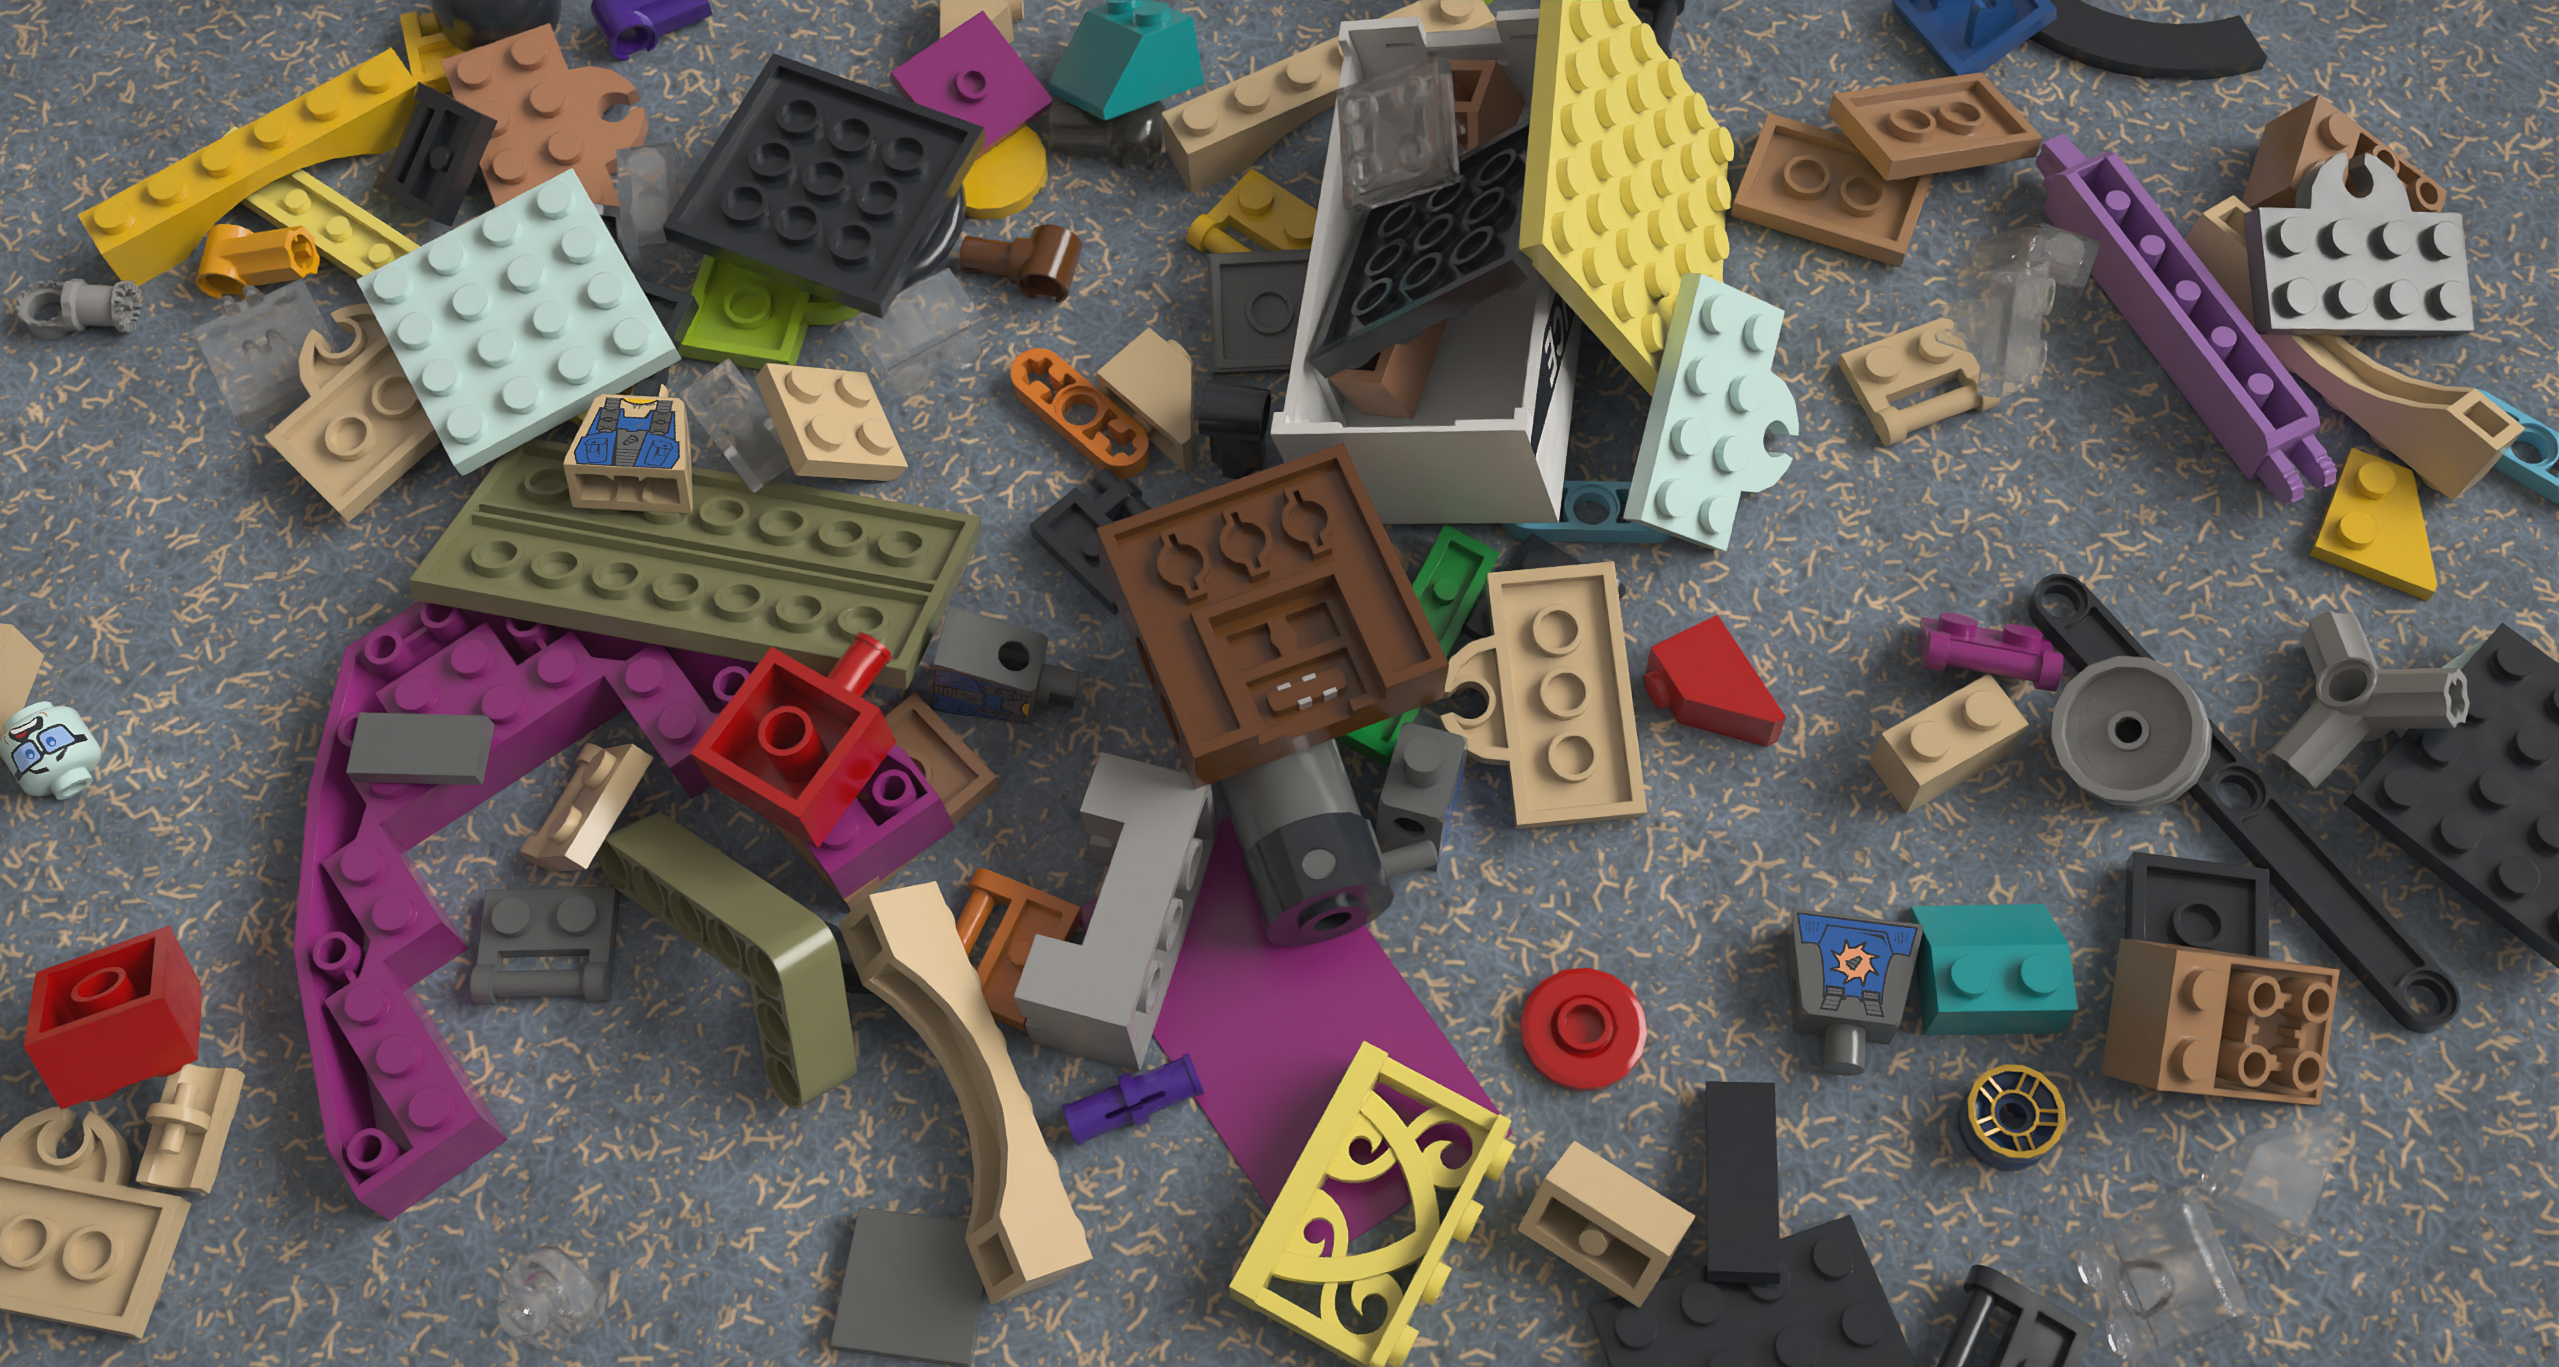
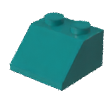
M1106 0V4L1086 11L1048 82L1051 94L1105 121L1203 85L1204 79L1193 17L1170 8L1167 3L1155 2L1153 0Z
M2045 904L1911 906L1909 908L1911 923L1923 925L1922 937L1916 958V971L1924 1036L2060 1034L2078 1011L2069 944Z

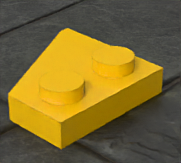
M2351 448L2345 457L2309 555L2428 601L2435 593L2438 584L2413 470Z

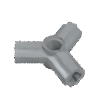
M2331 610L2310 619L2309 627L2300 636L2317 679L2316 694L2318 699L2270 749L2267 756L2278 768L2299 785L2309 791L2311 789L2315 790L2359 742L2377 740L2388 734L2392 729L2455 728L2458 723H2465L2470 705L2467 695V679L2459 668L2379 669L2363 628L2353 612L2341 614Z

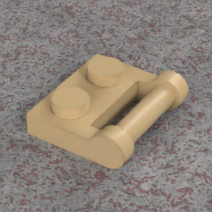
M1950 315L1842 353L1838 362L1839 367L1883 444L1887 447L1904 441L1908 432L1976 408L1977 412H1983L1997 407L2000 402V393L1994 378L1989 373L1982 371ZM1958 378L1962 385L1958 389L1900 410L1889 404Z
M586 743L575 760L579 768L537 836H528L519 851V855L526 861L551 872L587 869L653 760V757L634 744L603 749L597 745Z

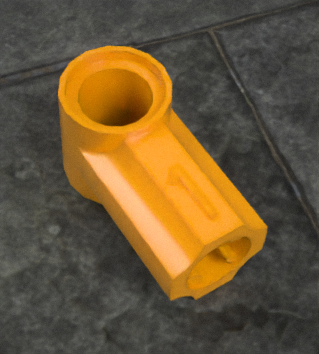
M231 224L213 226L209 230L195 279L196 286L202 292L215 299H221L222 294L241 295L240 300H247L251 295L253 286L303 279L307 275H314L317 273L320 256L316 251L314 236L302 225L257 233Z

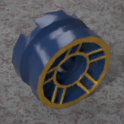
M2004 1064L1987 1070L1974 1082L1970 1091L1964 1096L1958 1111L1959 1133L1966 1148L1980 1162H1985L2001 1171H2020L2036 1165L2060 1140L2066 1124L2065 1104L2056 1086L2042 1073L2024 1065ZM2004 1105H2006L2007 1111L2017 1118L2024 1117L2025 1122L2020 1128L2010 1129L2001 1123L1999 1111Z

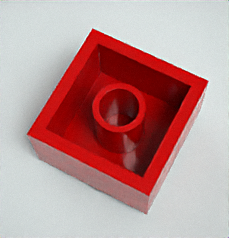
M166 926L35 972L24 1048L60 1109L84 1101L96 1102L113 1095L120 1088L153 1076H170L180 1071L184 1065L198 1061L202 1004L201 985L171 927Z

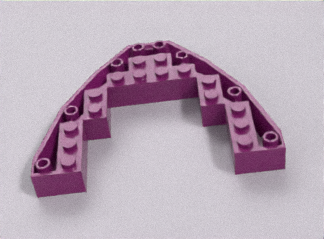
M422 601L416 602L345 648L308 789L293 952L326 1146L360 1202L391 1221L508 1140L412 988L414 984L469 948L406 851L513 784L626 708L690 799L711 786L690 752L759 663ZM359 712L487 715L495 726L483 785L354 782L346 773ZM897 745L892 747L860 791L869 794L868 801L855 798L818 849L802 840L843 899L878 876L879 881H881L955 829L939 795L905 750Z

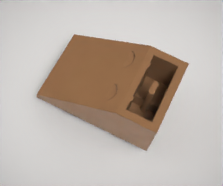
M2317 95L2266 124L2242 202L2251 210L2259 207L2295 208L2296 192L2304 175L2319 162L2342 152H2346L2348 161L2366 152L2376 156L2392 168L2406 189L2412 212H2441L2447 191L2323 97ZM2347 165L2343 175V182L2347 191L2355 197V182L2348 172Z
M2121 938L2101 1074L2155 1090L2321 1105L2340 970L2187 946Z

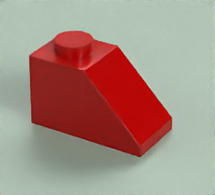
M1718 614L1651 647L1643 681L1646 691L1656 707L1659 709L1668 707L1676 721L1683 725L1765 747L1778 742L1786 716Z

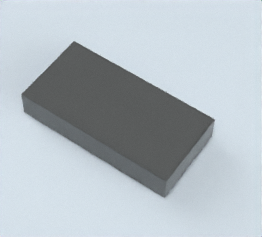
M359 712L346 773L354 782L483 785L495 725L487 715Z

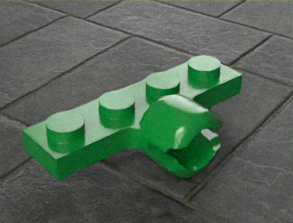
M1446 524L1412 585L1445 657L1450 652L1485 584L1486 574L1491 572L1500 555V552ZM1421 707L1335 738V740L1389 768L1403 722L1413 723Z

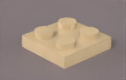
M766 363L754 378L795 475L892 481L899 478L908 468L867 373Z

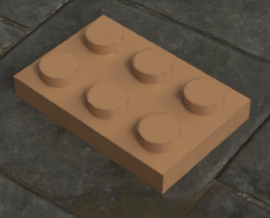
M1982 72L1835 93L1832 96L1827 113L1885 181L1903 180L1908 177L1939 172H1954L1958 169L1989 164H2004L2008 161L2036 157L2043 139L2036 129Z
M1768 113L1733 202L1731 217L1901 268L1934 173L1908 177L1903 180L1885 181L1846 135Z
M915 692L884 717L896 740L895 745L905 750L939 795L953 825L958 823L1000 787L997 776ZM859 792L856 798L868 801L869 794ZM768 819L774 829L850 911L858 906L868 895L876 892L917 857L915 856L881 881H879L878 876L843 899L802 840Z

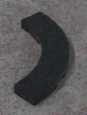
M2050 0L2056 7L2057 19L2030 37L2031 40L2082 64L2117 74L2145 79H2154L2155 75L2190 77L2191 80L2231 77L2260 70L2267 60V56L2240 15L2202 23H2158L2113 14L2081 0Z

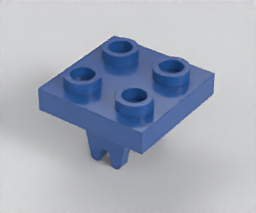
M1892 0L1893 10L1951 77L1983 72L2057 19L2056 7L2050 0Z

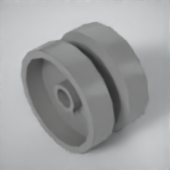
M2116 656L2089 665L2066 684L2053 709L2051 739L2060 765L2082 789L2118 808L2147 810L2175 801L2197 783L2210 759L2212 728L2203 703L2175 670L2147 657ZM2133 721H2139L2142 727V734L2139 739L2132 743L2123 742L2118 737L2121 728L2126 727L2132 730Z

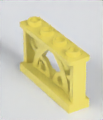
M1363 1041L1229 1286L1230 1298L1253 1311L1257 1310L1357 1367H1386L1387 1364L1393 1367H1402L1419 1334L1418 1330L1408 1325L1420 1301H1423L1433 1307L1452 1270L1451 1267L1441 1262L1453 1238L1464 1244L1467 1242L1484 1208L1483 1205L1473 1200L1485 1176L1498 1182L1515 1149V1144L1505 1140L1512 1120L1500 1114H1494L1389 1058L1388 1053ZM1380 1082L1429 1108V1110L1421 1114L1406 1127L1392 1108L1374 1091ZM1452 1123L1463 1128L1469 1135L1472 1142V1155L1461 1168L1456 1170L1448 1169L1442 1164L1440 1155L1444 1149L1452 1146L1454 1142L1437 1141L1430 1144L1421 1153L1416 1143L1418 1137L1432 1126ZM1359 1138L1369 1141L1372 1146L1371 1154L1380 1146L1382 1139L1389 1147L1381 1157L1367 1165L1355 1163L1350 1158L1348 1152L1350 1144ZM1397 1162L1410 1193L1415 1232L1387 1247L1369 1253L1346 1257L1348 1247L1347 1224L1336 1202L1321 1190L1328 1177L1346 1183L1370 1181L1386 1173ZM1435 1188L1446 1191L1460 1189L1440 1226ZM1323 1220L1331 1225L1334 1233V1246L1331 1258L1320 1257L1325 1239L1318 1244H1312L1305 1239L1303 1232L1310 1222ZM1424 1258L1403 1297L1398 1283L1389 1274L1402 1270ZM1276 1277L1304 1284L1324 1285L1320 1302L1321 1319L1268 1290L1273 1278ZM1353 1283L1351 1301L1353 1307L1361 1316H1363L1361 1305L1367 1296L1377 1295L1382 1297L1388 1309L1383 1325L1376 1331L1365 1335L1354 1334L1346 1330L1340 1323L1335 1310V1296L1338 1285Z

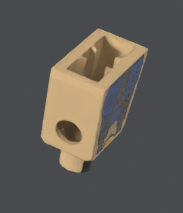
M643 379L634 384L630 395L602 394L594 398L563 464L572 507L691 513L693 508L691 442L685 402L679 398L668 397L667 388L662 383L653 379Z

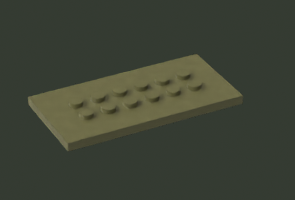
M533 438L501 455L410 577L409 583L412 598L417 601L759 663L769 649L774 647L821 675L829 674L853 642L854 636L858 632H863L883 644L893 657L884 666L872 684L907 690L978 544L981 534V517L692 466L693 508L691 513L572 507L563 465L571 445Z

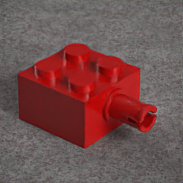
M858 632L854 636L853 642L826 677L771 647L690 752L711 786L817 849L896 743L881 709L861 698L884 666L893 657L883 644L863 632Z

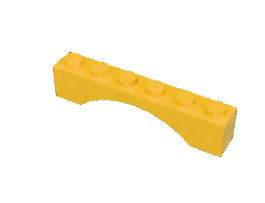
M391 47L78 214V217L101 255L121 281H133L134 285L138 287L188 260L196 245L220 218L243 199L270 182L301 168L330 159L361 154H383L396 147L416 103V100L412 98V94L417 83Z

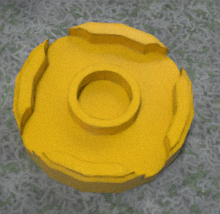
M1027 125L974 161L963 180L967 205L966 216L979 220L1003 219L1023 211L1033 202V197L1039 192L1040 188L1043 189L1048 179L1046 150L1038 134Z

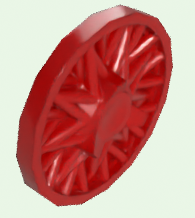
M1588 967L1564 969L1542 980L1527 998L1520 1021L1523 1050L1534 1069L1554 1085L1577 1092L1604 1090L1625 1079L1640 1061L1647 1037L1644 1009L1632 989L1612 974Z

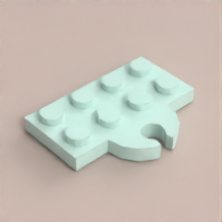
M1683 273L1623 519L1704 548L1727 551L1741 491L1760 492L1775 485L1787 471L1793 459L1786 453L1765 451L1763 437L1767 426L1772 434L1799 435V421L1795 400L1786 383L1770 371L1785 313L1784 310L1702 273Z

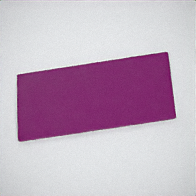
M1230 815L1218 822L1219 833L1153 1036L1170 1061L1183 1057L1182 1055L1189 1053L1205 1093L1201 1096H1194L1269 1210L1271 1211L1363 1041L1388 1053L1389 1058L1499 1115L1498 1109L1365 925L1340 937L1310 945L1283 946L1271 943L1265 934L1242 865L1244 857ZM1099 896L1081 907L1083 917L1079 925L1085 934ZM1380 1082L1374 1091L1392 1108L1406 1127L1421 1114L1429 1110V1108ZM1452 1123L1432 1126L1416 1140L1421 1153L1434 1142L1441 1140L1454 1142L1452 1146L1444 1149L1440 1155L1442 1164L1448 1169L1456 1170L1461 1168L1472 1155V1142L1469 1135L1463 1128ZM1510 1127L1505 1139H1507L1511 1135L1512 1131ZM1359 1138L1350 1144L1348 1152L1350 1158L1355 1163L1367 1165L1381 1157L1389 1147L1382 1139L1380 1146L1371 1154L1372 1146L1369 1141ZM1397 1162L1383 1175L1366 1182L1346 1183L1328 1177L1321 1189L1336 1202L1344 1215L1348 1229V1244L1412 1202L1407 1183ZM1323 1220L1310 1222L1305 1227L1303 1235L1312 1244H1318L1325 1239L1320 1257L1328 1258L1333 1252V1229L1328 1222Z

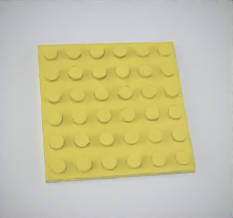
M1541 0L1519 250L1533 260L1532 265L1653 398L1683 273H1702L1724 283L1722 280L1723 259H1726L1729 255L1725 217L1726 210L1730 209L1732 203L1727 176L1728 162L1732 161L1734 157L1733 141L1729 131L1725 127H1720L1708 112L1707 104L1702 95L1699 93L1695 94L1683 79L1678 63L1674 59H1668L1656 43L1651 27L1647 23L1642 24L1629 7L1628 0Z

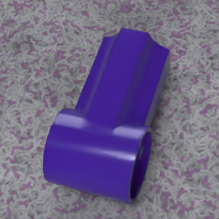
M593 0L591 3V13L610 52L621 61L629 60L628 55L645 48L648 52L652 51L656 47L659 36L713 15L708 0Z

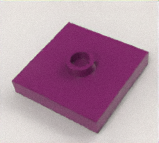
M983 10L893 70L890 75L891 82L906 100L984 127L986 143L976 160L1048 111L1054 101Z

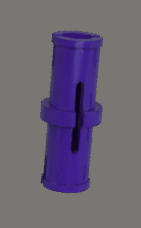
M1189 1053L1135 1077H1132L1129 1071L1117 1076L1118 1084L1070 1104H1063V1112L1078 1146L1083 1145L1085 1141L1131 1122H1135L1136 1126L1140 1127L1150 1122L1148 1115L1194 1096L1205 1094Z

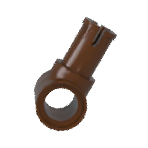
M1052 224L1037 226L1032 230L1030 238L1016 237L1013 242L989 240L966 235L961 244L960 265L963 267L962 271L968 274L1010 277L1011 282L1017 284L1020 291L1027 297L1036 298V294L1056 297L1055 302L1060 303L1068 297L1082 250V242L1072 231Z

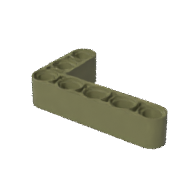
M658 811L606 836L596 855L599 865L609 882L622 894L750 984L767 1076L776 1094L788 1107L798 1109L855 1076L857 1061L839 950L830 929L822 919Z

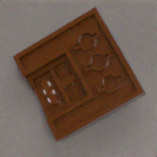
M1344 443L1096 528L1100 567L1194 789L1443 699L1449 669L1448 661Z

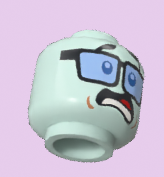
M47 701L39 702L20 710L5 722L3 726L5 733L0 739V755L26 794L39 797L54 794L56 799L63 800L72 797L93 782L89 772L99 764L102 752L95 738L75 709L66 706L54 707L51 702Z

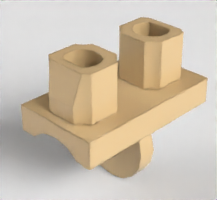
M187 1064L177 1073L168 1076L160 1103H151L145 1117L146 1121L153 1125L135 1181L148 1187L210 1194L218 1172L220 1158L231 1121L234 1118L245 1074L234 1068H207Z

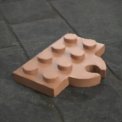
M550 23L441 60L455 99L498 121L479 163L495 207L573 168L592 203L622 207L610 175L629 165L643 148L648 131V117L644 107L632 109L624 119L618 122H607L602 119L605 110L612 105L624 104L631 106L640 101L636 88L629 80L613 70L586 66L568 69Z

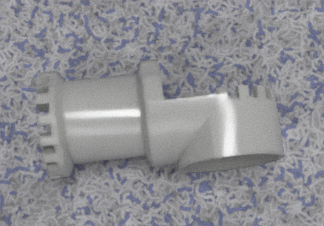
M71 279L66 282L48 280V284L38 281V286L35 287L33 283L28 285L30 289L27 292L23 289L20 292L22 297H17L16 299L18 305H15V310L18 317L32 335L44 340L57 339L69 331H85L88 326L116 327L120 333L132 332L136 330V322H138V317L133 316L140 315V311L135 310V308L142 307L141 302H135V300L141 298L140 292H137V285H134L133 281L124 280L116 283L115 286L88 285L83 279ZM54 302L61 303L62 310L56 317L50 318L51 320L49 321L35 320V315L42 306Z

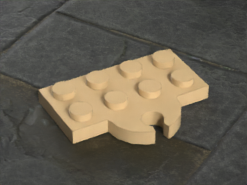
M368 303L343 307L330 313L344 333L356 334L354 343L344 352L331 353V345L317 331L313 329L305 338L299 356L300 380L311 397L264 437L348 522L441 442Z
M1614 561L1487 573L1485 586L1491 636L1468 643L1451 657L1448 662L1449 669L1443 698H1449L1459 689L1473 688L1484 696L1487 710L1483 715L1475 719H1464L1453 712L1441 715L1438 722L1442 731L1467 738L1468 757L1482 764L1507 766L1515 829L1644 817L1647 814Z
M58 1106L25 1117L0 1140V1312L142 1339L191 1203L179 1196L128 1187L132 1162L127 1142L111 1123L91 1111L87 1113L82 1122L85 1134L82 1146L76 1153L63 1159H58L57 1144L61 1137L74 1127L76 1113L69 1108L60 1109Z

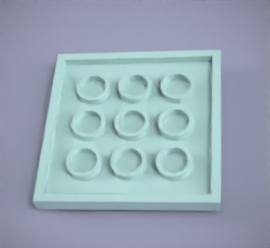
M573 168L356 280L448 456L462 476L588 410L594 398L602 394L616 395L681 360L679 353Z

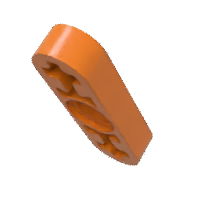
M1034 348L1024 351L1014 360L1010 375L1017 398L1099 469L1109 468L1118 478L1125 479L1138 475L1146 468L1150 460V446L1145 429L1061 357L1051 350ZM1034 371L1036 374L1042 375L1048 371L1050 384L1058 392L1055 398H1052L1051 390L1042 382L1036 380L1029 385L1027 374ZM1076 404H1088L1097 410L1095 418L1084 425H1073L1064 419V414L1071 406ZM1107 425L1109 436L1118 444L1124 446L1132 441L1134 454L1128 456L1123 452H1119L1114 457L1112 456L1111 443L1102 434Z

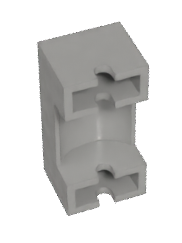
M1100 752L1080 808L1085 832L1092 834L1089 846L1094 863L1109 867L1082 946L1036 934L1016 988L1014 999L1021 1016L1027 1017L1025 1027L1032 1043L1140 1072L1219 830L1210 784L1194 789L1188 773Z

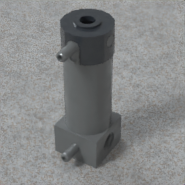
M1335 738L1218 781L1244 857L1242 865L1265 934L1271 943L1283 946L1310 945L1353 932L1378 918L1390 907L1394 898L1389 882L1390 878L1436 865L1438 861L1435 846L1429 839L1381 853L1370 820H1366L1362 816Z

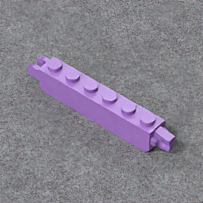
M2064 134L2044 142L2041 146V153L2037 156L2036 165L2044 176L2042 184L2048 194L2042 210L2248 481L2260 477L2268 489L2275 494V498H2278L2279 502H2283L2284 505L2304 498L2305 486L2302 483L2303 479L2299 477V473L2295 472V468L2290 463L2291 461L2303 477L2307 478V482L2312 484V487L2315 486L2317 489L2337 482L2336 472L2338 470L2335 468V463L2332 462L2331 457H2328L2327 451L2314 436L2320 427L2317 408L2118 154L2104 152L2093 158H2086Z

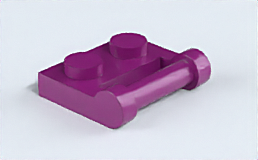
M1941 613L1938 620L1921 618L1917 646L1922 668L1943 672L1945 666L2032 681L2035 689L2052 692L2057 690L2062 674L2063 654L2054 652L2050 640L2042 638L2043 633L2039 630L2017 624L2004 625L2003 631L1977 627L1978 622L1975 619L1955 613Z

